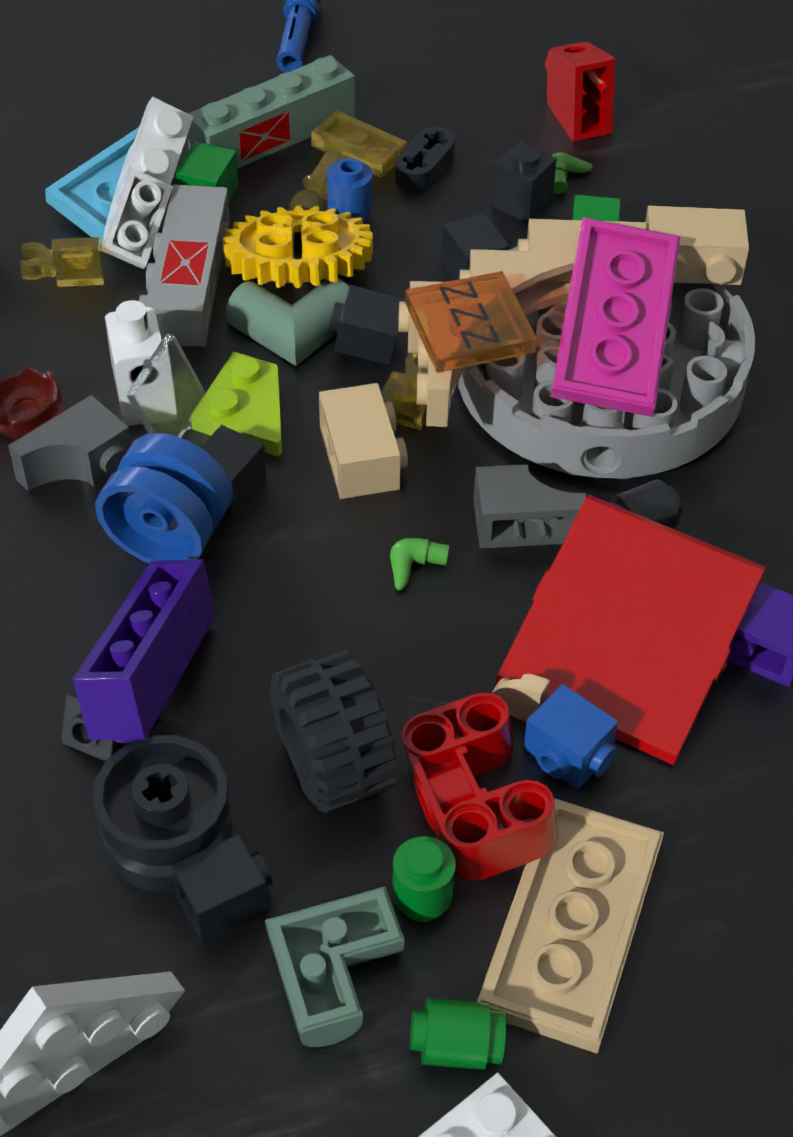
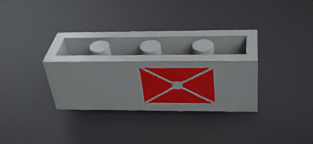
M173 185L170 201L167 203L161 221L162 233L156 232L154 235L153 255L155 263H148L146 289L148 294L140 295L139 302L143 303L146 307L155 309L162 344L206 346L224 255L222 237H226L225 230L229 229L230 225L227 188Z

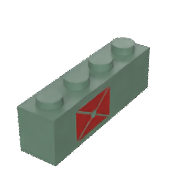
M329 55L293 71L282 73L278 77L256 86L246 88L227 98L209 103L200 109L187 113L194 116L188 131L189 150L195 141L236 150L238 169L355 119V76Z

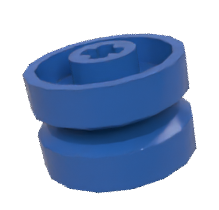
M166 433L146 434L133 441L116 472L112 473L99 493L95 502L97 520L106 534L124 551L141 561L150 564L151 561L193 560L199 558L210 540L213 530L217 528L233 501V488L224 468L207 451L186 439Z

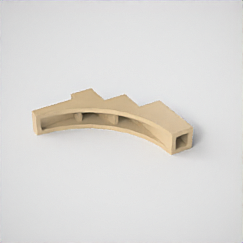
M529 219L527 239H518L517 251L470 249L469 270L460 269L459 282L410 281L409 302L399 301L398 332H408V353H418V368H428L427 373H417V405H427L426 426L447 427L451 398L464 369L481 347L489 342L466 335L472 349H468L460 333L461 331L492 339L493 335L489 326L492 325L496 334H498L507 326L537 310L567 301L582 220ZM604 221L646 230V222ZM467 281H471L479 298H472L445 290L450 300L449 304L446 303L439 287L444 286L472 294ZM482 303L489 320L485 321L455 312L461 326H457L449 309L454 308L484 317L477 304Z

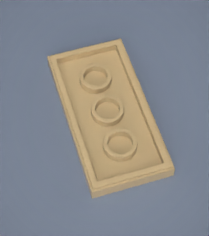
M554 798L558 828L557 845L551 853L525 865L477 1002L489 1003L490 1010L504 1011L506 1023L598 1054L664 832Z

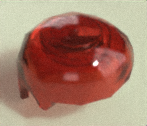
M26 366L20 374L6 376L0 381V433L4 436L18 440L63 412L62 392L51 371L43 374L32 366Z

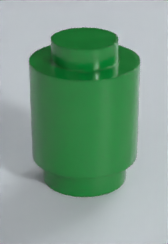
M420 836L407 840L395 852L393 858L392 897L396 907L409 919L418 922L431 921L442 915L449 908L453 899L455 858L451 849L436 838Z
M435 998L426 999L424 1011L413 1010L410 1028V1050L421 1051L422 1065L485 1070L487 1063L502 1064L506 1038V1016L504 1011L490 1010L489 1003Z

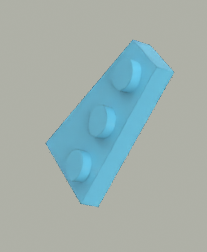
M139 127L45 189L46 202L101 245L117 183L128 150L135 141Z

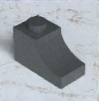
M90 395L8 446L16 481L27 491H30L48 482L67 479L86 481L93 487H96L110 478L112 473L116 472L122 458L132 443L129 427Z
M528 464L476 467L473 503L480 548L563 544L586 498V494L564 492L544 485L529 473Z

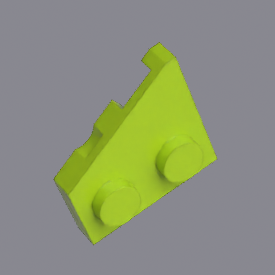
M233 352L192 413V430L212 435L222 424L263 443L265 453L279 457L282 453L278 365Z

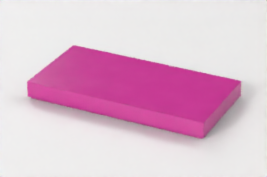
M582 218L550 397L652 417L657 399L681 236Z

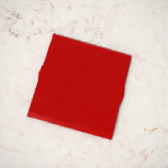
M588 495L550 570H546L541 582L537 586V590L532 598L533 604L497 675L495 685L503 678H508L509 680L521 679L524 674H533L550 680L548 699L564 684L618 721L616 740L674 765L682 752L713 683H717L722 671L727 667V660L731 654L730 647L767 567Z

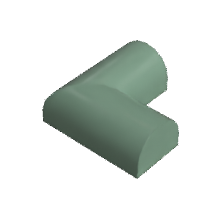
M326 279L320 286H317L295 304L291 305L254 281H246L240 284L229 298L226 306V323L297 366L338 333L329 330L335 302L345 304L349 286L340 279L335 283Z
M386 887L265 920L267 933L303 1045L308 1047L328 1046L343 1041L356 1033L363 1023V1014L347 967L404 951L405 940Z

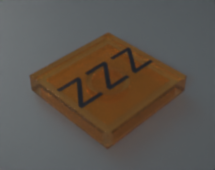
M503 271L405 290L406 307L436 373L536 353L537 337Z

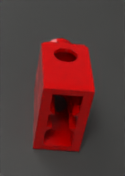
M578 42L551 48L547 53L545 68L547 70V102L570 139L576 142L612 134L615 58L589 42Z

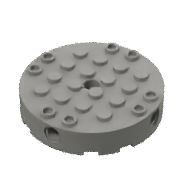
M517 247L509 251H517ZM674 282L657 399L652 417L550 397L567 301L537 310L504 328L497 334L501 343L496 344L489 341L481 347L464 369L458 382V388L463 401L479 425L507 449L525 459L568 475L629 479L657 474L679 467L703 455L715 446L735 423L742 408L755 353L754 328L749 312L740 296H732L721 284Z

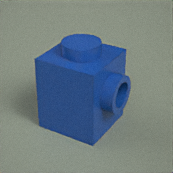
M562 684L527 719L523 752L536 760L546 774L555 779H562L578 790L592 774L597 777L602 776L613 763L618 752V748L614 746L618 721Z

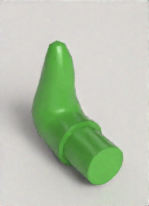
M557 152L551 155L557 158L553 193L561 194L567 190L566 178L568 172L586 173L592 170V164L564 152Z
M404 538L397 541L390 550L395 588L403 590L408 584L411 564L414 562L424 565L427 562L446 566L449 545L429 542V539Z

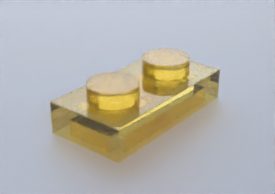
M337 110L311 132L313 147L340 159H357L368 165L372 174L381 178L395 167L397 156L407 146V141Z

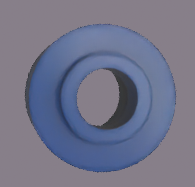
M345 158L329 167L327 171L328 209L335 208L337 215L351 212V219L361 217L363 218V224L366 222L367 217L372 211V171L368 165L354 158Z

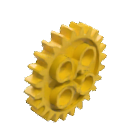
M299 205L293 211H287L282 207H278L277 213L262 210L260 211V217L247 215L245 216V222H234L233 229H226V237H222L225 266L231 267L233 275L242 274L245 281L258 278V285L275 281L277 288L282 287L287 282L293 283L295 288H300L303 282H310L314 286H320V280L323 279L334 283L338 282V275L352 277L353 269L364 270L365 262H371V254H373V233L370 232L369 224H363V218L351 219V212L337 215L335 208L319 211V206H314L310 210H303ZM297 232L302 234L301 259H295L294 234Z

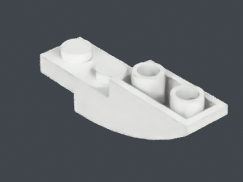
M154 97L148 102L135 141L128 150L104 230L101 251L142 269L146 267L153 247L154 235L159 230L173 188L170 184L194 116Z

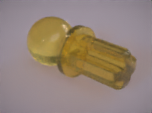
M328 151L324 154L312 175L304 177L303 185L306 189L298 191L291 198L289 211H293L299 205L303 210H310L314 206H319V211H324L323 199L327 200V171L331 165L345 159L340 153Z

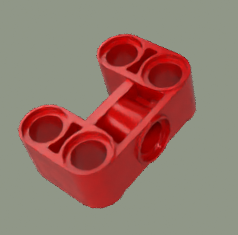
M491 693L473 694L418 714L405 724L402 731V739L410 777L415 785L421 807L430 828L435 830L438 839L445 843L454 855L456 875L465 880H483L535 861L551 853L557 845L558 828L553 794L546 785L538 781L524 780L487 792L485 787L479 789L474 778L476 775L505 764L512 756L514 744L508 705L501 697ZM530 818L535 819V820H533V821H528V822L523 821V820H525V819H530ZM479 839L477 842L466 843L468 840Z

